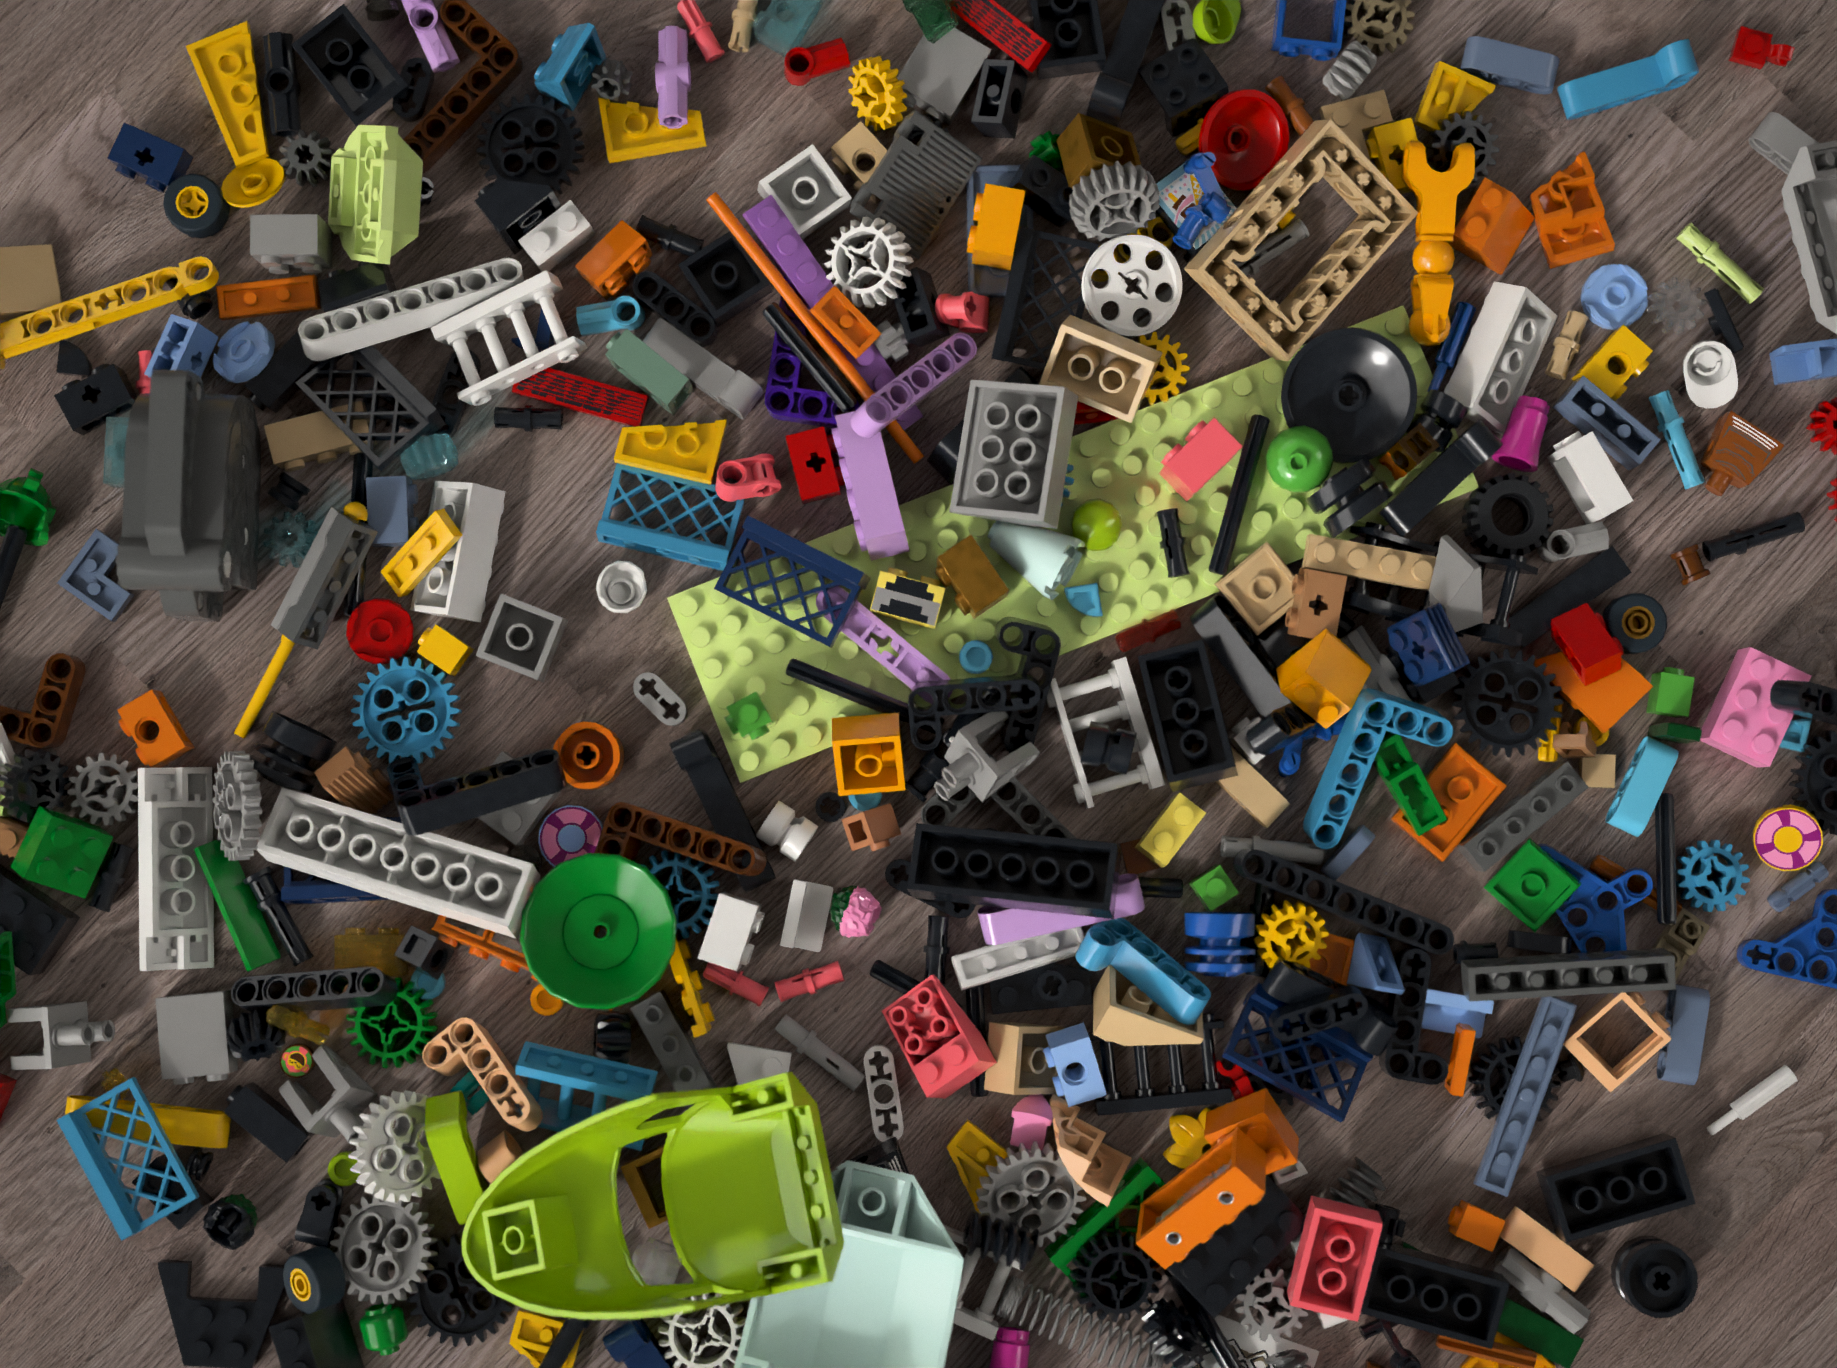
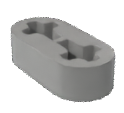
M1167 0L1160 12V23L1166 53L1176 45L1177 34H1181L1183 43L1192 38L1196 39L1188 3L1185 0ZM1171 8H1176L1178 13L1183 12L1177 27H1175L1174 18L1172 16L1167 17L1170 14Z
M649 672L642 673L636 677L633 683L634 694L661 722L669 726H676L684 722L688 712L686 704L660 677ZM654 679L656 681L654 689L660 694L657 699L649 693L644 696L641 694L643 690L641 682L643 680L651 682ZM664 699L671 705L676 703L680 705L677 710L680 716L677 719L673 717L666 719L664 717L667 711L660 704Z

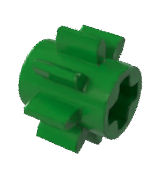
M1047 131L1045 134H1040L1030 142L1034 149L1030 151L1029 158L1035 155L1058 171L1064 168L1056 141L1060 135H1052L1051 131Z

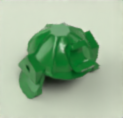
M31 468L27 477L8 479L0 484L1 536L4 537L8 526L14 524L28 530L24 544L44 546L48 543L49 525L57 507L52 506L50 496L40 484L44 473Z

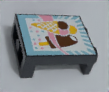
M1187 160L1155 182L1159 189L1158 195L1160 198V208L1156 210V213L1174 235H1176L1186 218V209L1198 205L1199 200L1204 195L1194 173L1187 174L1183 169V165L1186 164ZM1222 188V193L1231 210L1222 223L1218 224L1214 221L1209 223L1208 226H1203L1193 243V247L1190 250L1186 249L1187 253L1183 256L1186 262L1195 257L1238 208Z

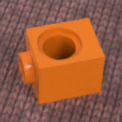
M1461 1200L1459 1206L1455 1205L1449 1214L1448 1224L1450 1227L1448 1231L1459 1238L1493 1252L1506 1221L1491 1212Z

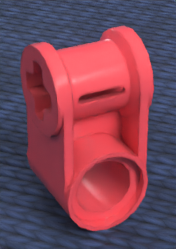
M972 291L964 292L960 296L943 293L938 295L935 302L936 316L941 323L958 328L959 331L985 333L988 332L990 298L975 294Z
M765 453L749 458L723 462L719 466L716 476L715 491L718 497L727 502H734L753 497H767L780 491L782 486L774 473L773 465L775 460L773 455ZM732 478L735 479L738 483L730 484L724 480Z

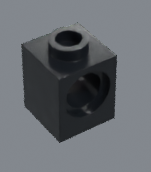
M411 925L394 955L413 969L438 980L452 957L454 950L437 937Z

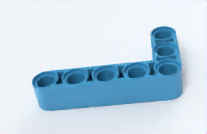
M1367 688L1362 690L1347 715L1305 815L1303 830L1306 835L1321 849H1330L1338 844L1386 731L1439 747L1445 745L1451 739L1453 734L1451 723L1432 708L1376 689ZM1379 702L1377 709L1372 713H1368L1369 707L1373 703ZM1408 712L1406 720L1398 723L1399 717L1403 713ZM1438 722L1436 729L1428 733L1430 725ZM1366 733L1364 740L1355 744L1356 738L1360 734ZM1353 763L1352 769L1348 773L1342 774L1344 767ZM1340 794V798L1336 803L1329 804L1333 796ZM1322 825H1327V829L1322 834H1317V830Z

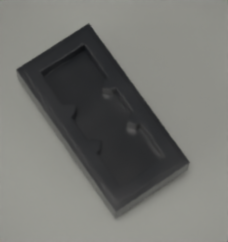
M1715 288L1704 293L1713 316L1708 318V321L1715 336L1722 334L1732 354L1742 351L1744 345L1718 289L1716 290Z

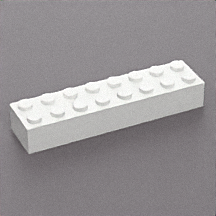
M282 787L256 849L269 862L516 938L521 927L522 911L536 883L540 879V874L531 863L430 832L416 836L408 835L401 823Z

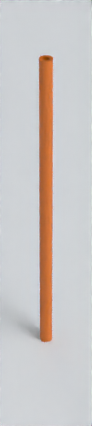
M713 193L706 199L708 204L865 402L874 394V391L815 316L809 311L804 302L718 193ZM896 419L885 427L913 464L924 457Z

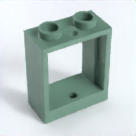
M627 328L622 334L616 333L606 346L608 351L605 355L611 365L673 416L694 392L690 380Z

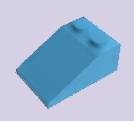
M590 23L569 26L564 35L560 33L552 44L551 51L553 53L547 63L543 61L537 68L534 79H536L535 85L541 94L554 99L572 112L593 79L591 74L596 64L601 66L606 58L596 28Z

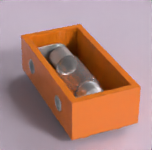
M1237 1127L1140 1204L1136 1244L1164 1269L1168 1268L1175 1261L1178 1263L1184 1260L1192 1248L1199 1243H1206L1218 1228L1224 1224L1232 1223L1244 1208L1250 1204L1255 1205L1262 1199L1265 1194L1267 1153Z

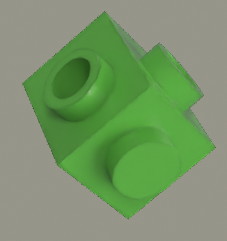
M757 692L726 707L730 715L724 718L733 735L740 733L742 738L745 739L750 736L753 741L770 732L768 726L774 722Z

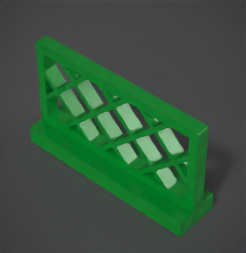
M1140 1157L1124 1173L1108 1207L1095 1200L1076 1219L1077 1223L1075 1225L1070 1224L1066 1228V1235L1061 1233L1055 1242H1051L1044 1249L1048 1258L1072 1282H1075L1076 1280L1070 1276L1071 1269L1067 1264L1073 1257L1083 1256L1079 1250L1080 1246H1087L1089 1244L1090 1248L1092 1245L1089 1242V1238L1091 1236L1096 1237L1102 1230L1114 1232L1116 1228L1120 1229L1121 1232L1132 1231L1136 1232L1137 1237L1140 1204L1143 1202L1144 1190L1153 1182L1160 1188L1166 1183ZM1138 1197L1137 1203H1132ZM1125 1209H1137L1136 1226H1119V1214ZM1127 1252L1122 1254V1256H1134ZM1135 1256L1134 1269H1141L1139 1258ZM1115 1271V1276L1112 1274L1110 1278L1114 1282L1118 1278L1117 1275L1121 1276L1122 1273ZM1109 1292L1104 1296L1105 1298H1109Z

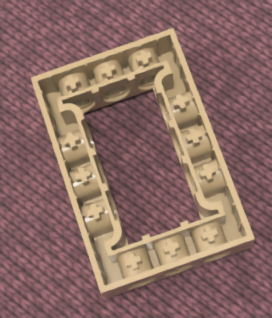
M1331 119L1316 120L1195 255L1184 270L1271 358L1289 361L1416 217L1418 212ZM1323 177L1354 209L1358 216L1287 297L1278 304L1275 300H1269L1254 285L1256 281L1252 277H1247L1233 262H1245L1251 259L1256 253L1254 251L1262 240L1269 233L1276 231L1278 228L1276 226L1277 223L1291 208H1296L1300 203L1298 201L1313 183H1318Z

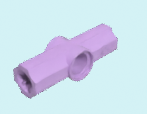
M401 0L434 73L445 72L454 68L460 60L433 0ZM426 16L434 17L433 22L429 26H419L422 18Z
M666 26L663 30L659 31V63H655L656 90L659 93V124L669 129H678L688 124V92H691L687 30L681 29L678 26Z

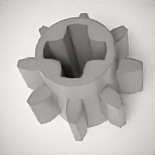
M885 320L876 327L881 335L873 343L884 360L892 356L893 360L898 362L909 354L906 346L910 342L906 340L903 327L899 322L891 326L888 320Z

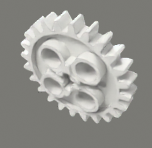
M404 1090L403 1093L392 1091L391 1097L381 1095L380 1105L375 1103L369 1104L370 1115L360 1114L364 1122L363 1126L353 1127L359 1133V1136L356 1139L349 1140L350 1144L357 1146L356 1151L348 1155V1158L357 1160L351 1171L360 1174L356 1182L365 1185L364 1191L375 1195L374 1198L398 1203L399 1200L410 1202L411 1195L419 1198L422 1197L421 1187L429 1190L433 1188L430 1181L432 1177L441 1179L425 1133L427 1095ZM382 1152H383L382 1159H381V1161L379 1162L380 1155H381Z

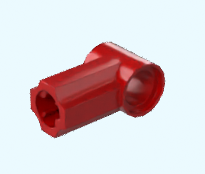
M842 37L808 48L795 47L789 50L784 60V76L787 81L795 86H803L813 78L850 67L848 51ZM800 61L805 63L808 68L803 72H796L790 65Z

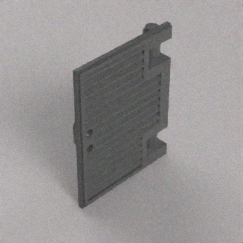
M913 110L911 114L909 113L908 116H905L894 133L893 143L869 181L862 184L850 203V213L861 221L863 217H869L873 221L875 218H881L885 220V224L889 222L894 224L896 232L900 231L906 236L902 243H907L912 248L908 253L919 259L981 162L982 157L918 111ZM915 126L924 131L917 145L907 139ZM872 194L882 200L873 214L864 208Z

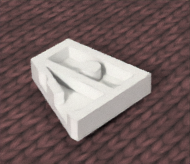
M728 1042L727 1050L738 1085L789 1072L792 1052Z

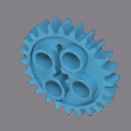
M404 657L402 666L399 665L396 659L391 658L389 669L381 663L377 664L380 674L376 675L372 672H367L366 674L371 682L369 685L358 683V686L364 693L363 695H353V699L360 702V707L351 709V712L360 714V719L353 722L352 725L363 727L364 729L357 736L358 739L369 738L370 741L366 745V749L372 750L378 747L377 758L382 759L389 753V763L398 759L399 756L401 758L413 756L417 763L421 764L423 763V753L432 759L436 758L433 748L437 747L441 750H446L447 748L442 740L444 737L454 739L455 736L449 729L450 727H460V723L452 718L453 715L462 713V710L453 708L452 703L457 702L461 698L458 695L449 694L456 685L454 683L444 684L443 681L446 679L447 673L441 672L435 676L437 666L431 663L424 669V660L420 658L417 659L414 666H412L410 657ZM417 682H423L426 687V693L423 698L415 700L411 694L412 686ZM389 690L392 692L394 700L390 707L383 708L379 703V697L382 692ZM431 701L435 702V706L432 708L410 712L408 714L409 719L405 716L397 715L383 721L378 720L379 715L404 710V703L408 706L416 707ZM425 714H431L434 718V726L428 732L421 730L419 724L421 717ZM397 722L402 728V734L397 740L392 741L387 735V730L392 723Z

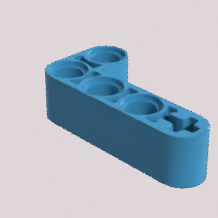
M1684 39L1663 47L1653 56L1568 81L1557 87V91L1566 119L1573 120L1681 87L1699 73V68L1690 40Z
M1124 918L1103 921L1091 926L1075 954L1077 962L1091 971H1099L1109 965L1113 966L1174 1019L1185 1025L1196 1023L1211 998V992L1206 985Z

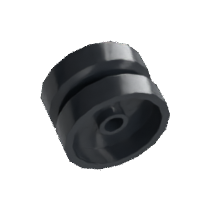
M1364 457L1350 468L1345 467L1321 484V489L1305 500L1315 514H1321L1333 505L1337 507L1338 510L1327 517L1323 523V526L1332 538L1394 495L1384 481H1377L1364 491L1361 485L1373 477L1376 471L1367 457Z
M1638 1236L1625 1242L1616 1252L1611 1265V1279L1617 1294L1627 1304L1653 1318H1670L1683 1312L1693 1301L1698 1288L1697 1271L1691 1258L1680 1248L1654 1236Z

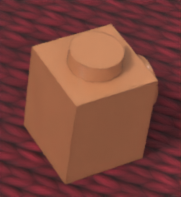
M891 803L841 819L852 851L869 845L871 851L890 846L889 839L901 835Z

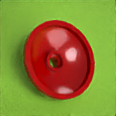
M1253 89L1235 90L1218 99L1207 112L1199 134V153L1212 152L1216 157V162H1213L1214 165L1211 168L1218 184L1234 190L1256 188L1286 154L1289 144V128L1282 108L1268 94ZM1235 133V140L1231 143V135Z

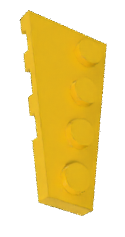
M245 21L187 45L186 48L236 167L240 169L269 157L250 24Z

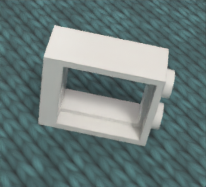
M1578 431L1553 446L1556 452L1549 455L1547 459L1586 524L1598 521L1633 501L1593 431L1584 436Z

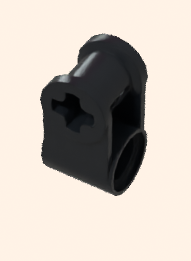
M325 1179L308 1192L295 1232L296 1241L330 1248V1241L334 1239L336 1233L333 1229L337 1227L338 1215L344 1197L342 1186L335 1184L331 1179ZM321 1192H326V1198L330 1200L328 1203L323 1202L324 1196L320 1195Z

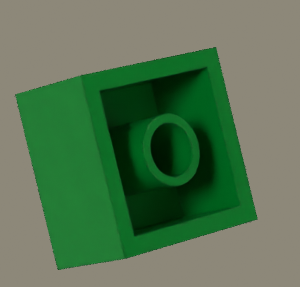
M39 806L10 868L26 880L86 898L113 836L100 826Z

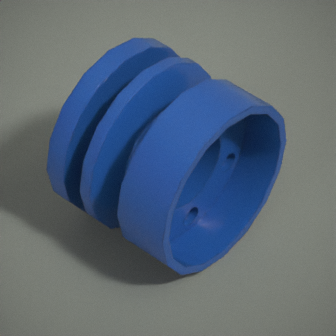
M1184 913V935L1200 938V945L1184 948V953L1200 955V960L1184 962L1186 970L1202 974L1203 976L1232 977L1245 972L1256 971L1255 962L1240 961V955L1256 954V949L1240 945V939L1256 936V913Z

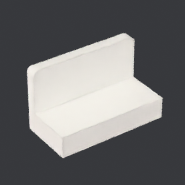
M798 879L793 880L780 946L795 947L815 952L821 951L833 895L832 886Z

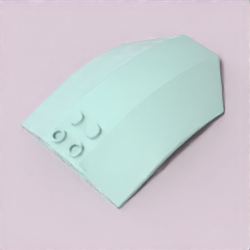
M847 1160L831 1172L845 1242L833 1281L752 1298L734 1368L945 1367L964 1259L914 1175Z

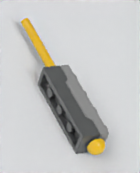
M350 502L344 506V511L333 507L330 508L271 623V626L282 633L281 643L234 731L236 735L242 738L247 737L295 643L314 649L319 648L378 533L377 530L364 522L367 521L368 511L363 504Z

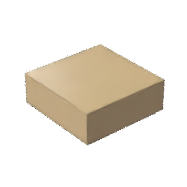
M1596 754V757L1579 758V776L1588 787L1615 788L1616 755Z

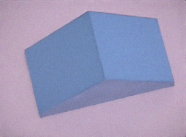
M1363 933L1356 935L1347 984L1400 995L1404 993L1405 989L1387 938Z

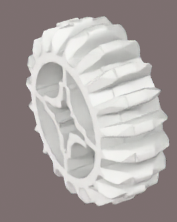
M863 217L861 223L855 219L850 220V229L844 226L839 227L842 237H831V241L836 245L834 249L825 250L826 254L832 256L830 261L823 263L825 268L832 270L826 278L831 282H835L834 285L856 307H862L864 304L867 308H874L876 302L881 306L886 305V295L892 299L898 298L895 288H906V284L901 281L903 275L906 277L912 275L911 271L905 269V265L914 262L912 257L905 255L912 248L909 244L902 243L906 237L904 233L896 232L894 224L890 222L885 224V220L881 218H875L873 221L869 217ZM875 237L872 242L869 241L865 247L861 249L856 248V246L861 241L867 238ZM889 252V265L887 267L885 264V258L887 253ZM860 256L872 260L871 264L875 266L877 270L865 265L866 261L863 260ZM849 258L851 259V262H852V267H851L850 272L848 271ZM876 276L882 278L877 284L862 289L865 283L868 284L872 278Z
M707 1293L692 1296L691 1298H682L681 1300H704L719 1297L722 1294L715 1293V1296ZM732 1303L709 1307L700 1318L688 1317L686 1319L681 1317L683 1313L661 1316L660 1318L663 1321L669 1323L659 1325L658 1327L659 1333L668 1335L659 1340V1346L671 1347L664 1353L665 1359H669L674 1355L677 1357L673 1363V1368H679L682 1363L687 1365L686 1368H717V1365L720 1368H730L727 1359L733 1363L736 1361L737 1352L734 1350H739L741 1341L738 1339L742 1338L744 1330L739 1327L745 1326L747 1318L744 1316L737 1318V1315L743 1311L744 1307L742 1304L733 1308L730 1306ZM717 1311H720L728 1320L731 1336L726 1335L725 1331L716 1325L715 1316ZM710 1317L708 1333L712 1336L710 1337L707 1334L706 1338H703L700 1346H698L700 1331L695 1327L698 1326L700 1329L702 1325H705L707 1318ZM677 1327L683 1329L682 1332L691 1338L692 1348L690 1353L681 1345L677 1336ZM721 1344L726 1346L721 1353L715 1356L699 1357L703 1348L708 1345L719 1347Z

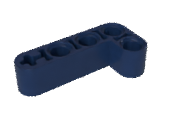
M642 1318L623 1319L606 1331L603 1336V1342L609 1354L617 1363L624 1362L627 1368H673V1362L670 1358L665 1359L664 1349L662 1346H659L658 1340Z

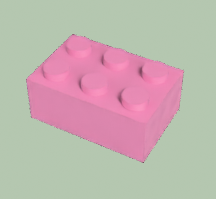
M1752 647L1739 649L1703 724L1700 741L1756 768L1770 767L1794 716L1792 713L1777 710L1773 707L1770 700L1771 688L1777 680L1809 682L1811 675Z

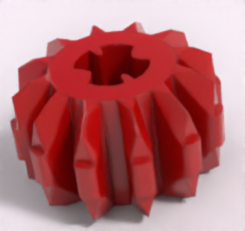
M1836 397L1830 403L1823 401L1818 404L1819 410H1814L1809 415L1814 423L1808 424L1806 428L1807 430L1815 431L1816 434L1810 439V442L1821 441L1820 451L1825 452L1831 448L1834 455H1837V428L1834 429L1833 427L1834 421H1836L1835 425L1837 424Z

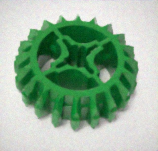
M401 977L395 978L398 984L397 996L386 1005L383 1014L371 1015L368 1014L371 1007L352 1008L358 1011L357 1014L351 1013L346 1015V1020L355 1022V1026L346 1029L347 1034L356 1032L358 1037L350 1042L351 1046L363 1045V1048L358 1053L360 1057H364L371 1052L369 1063L372 1065L376 1064L380 1057H382V1068H389L392 1058L396 1068L403 1067L404 1058L409 1064L416 1062L414 1051L422 1056L424 1046L421 1043L427 1044L433 1039V1037L426 1033L438 1030L437 1025L429 1024V1019L438 1017V1013L435 1011L428 1013L426 1007L434 1004L433 999L422 1002L421 997L426 993V990L421 988L414 994L412 989L415 982L409 981L403 989ZM378 984L375 985L373 991L379 987ZM401 998L413 1007L417 1021L404 1014ZM395 1015L396 1018L394 1020L398 1019L399 1024L404 1025L390 1030V1025L386 1026V1022L380 1021ZM367 1025L380 1031L381 1043L384 1044L383 1047L373 1040ZM402 1031H416L413 1040L404 1049L394 1050V1044L398 1041L399 1034Z

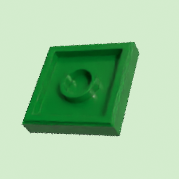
M1529 838L1484 885V889L1535 933L1581 885V882Z

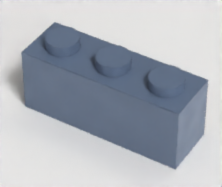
M1581 376L1574 381L1552 407L1585 435L1593 431L1603 450L1628 471L1639 466L1661 440L1585 376Z

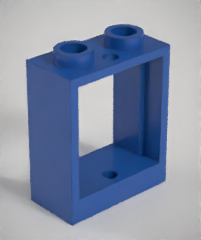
M1276 0L1271 51H1278L1279 55L1284 57H1297L1299 54L1312 55V59L1318 61H1329L1331 58L1337 57L1342 45L1346 0H1334L1329 42L1283 37L1287 0Z

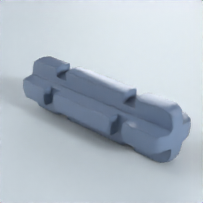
M1813 862L1806 868V872L1801 871L1781 887V891L1776 890L1768 896L1767 901L1776 912L1783 911L1790 906V901L1795 902L1815 887V882L1820 883L1827 878L1829 872L1821 862Z

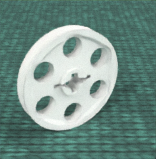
M1123 235L1108 240L1094 251L1084 268L1081 289L1083 301L1089 314L1100 326L1119 335L1140 336L1159 329L1172 317L1181 299L1183 283L1178 262L1167 247L1147 236ZM1122 243L1126 244L1131 250V256L1125 263L1117 262L1113 254L1115 247ZM1154 250L1158 251L1163 258L1162 265L1157 270L1149 269L1145 261L1147 254ZM1097 269L1105 270L1109 276V281L1103 288H1096L1091 281V276ZM1124 278L1131 280L1137 278L1139 281L1136 286L1140 293L1132 291L1126 293L1125 290L1128 285L1125 283ZM1161 283H1167L1172 288V296L1166 302L1159 301L1155 295V290ZM1107 301H1113L1118 306V315L1113 320H1106L1101 314V307ZM1139 308H1145L1150 313V321L1144 327H1138L1133 321L1134 312Z

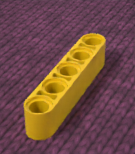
M84 1095L67 1096L65 1115L74 1112L98 1097ZM111 1099L103 1104L110 1106ZM118 1099L116 1108L132 1112L135 1101ZM150 1103L171 1144L207 1148L228 1147L231 1118L224 1111ZM94 1108L87 1112L86 1115L92 1126L103 1129L108 1111ZM114 1113L110 1131L126 1136L131 1118ZM137 1120L132 1138L149 1141L152 1129L148 1122Z

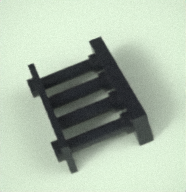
M1214 1013L1202 1014L1204 1039L1201 1043L1205 1081L1201 1083L1202 1088L1189 1089L1188 1084L1184 1083L1181 1045L1175 1044L1167 1045L1171 1085L1168 1086V1091L1155 1093V1088L1151 1087L1147 1045L1133 1046L1138 1089H1135V1095L1122 1096L1121 1091H1118L1113 1042L1105 1041L1093 1035V1031L1088 1032L1090 1041L1099 1040L1103 1083L1107 1093L1102 1098L1094 1099L1096 1114L1102 1116L1232 1102L1231 1088L1227 1085L1222 1086V1081L1218 1080L1213 1029L1224 1028V1021L1220 1018L1215 1019Z

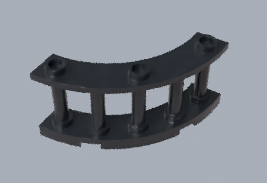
M1366 522L1365 527L1351 526L1349 531L1352 534L1365 538L1364 544L1378 546L1379 542L1395 547L1397 550L1437 557L1440 542L1436 541L1434 545L1397 536L1385 532V526L1372 522ZM1467 553L1481 567V581L1483 580L1485 568L1506 571L1495 619H1491L1490 624L1480 623L1455 632L1456 635L1462 638L1464 635L1481 637V641L1520 647L1523 634L1510 629L1511 623H1508L1519 574L1537 575L1539 568L1526 564L1527 559L1525 557L1514 554H1507L1506 559ZM1355 578L1354 587L1351 586L1349 592H1344L1342 607L1364 614H1369V611L1386 616L1385 620L1396 623L1426 609L1430 605L1429 591H1426L1423 606H1419L1418 610L1401 606L1402 601L1399 600L1402 586L1393 584L1388 585L1386 597L1383 596L1381 600L1370 597V591L1367 590L1369 580Z

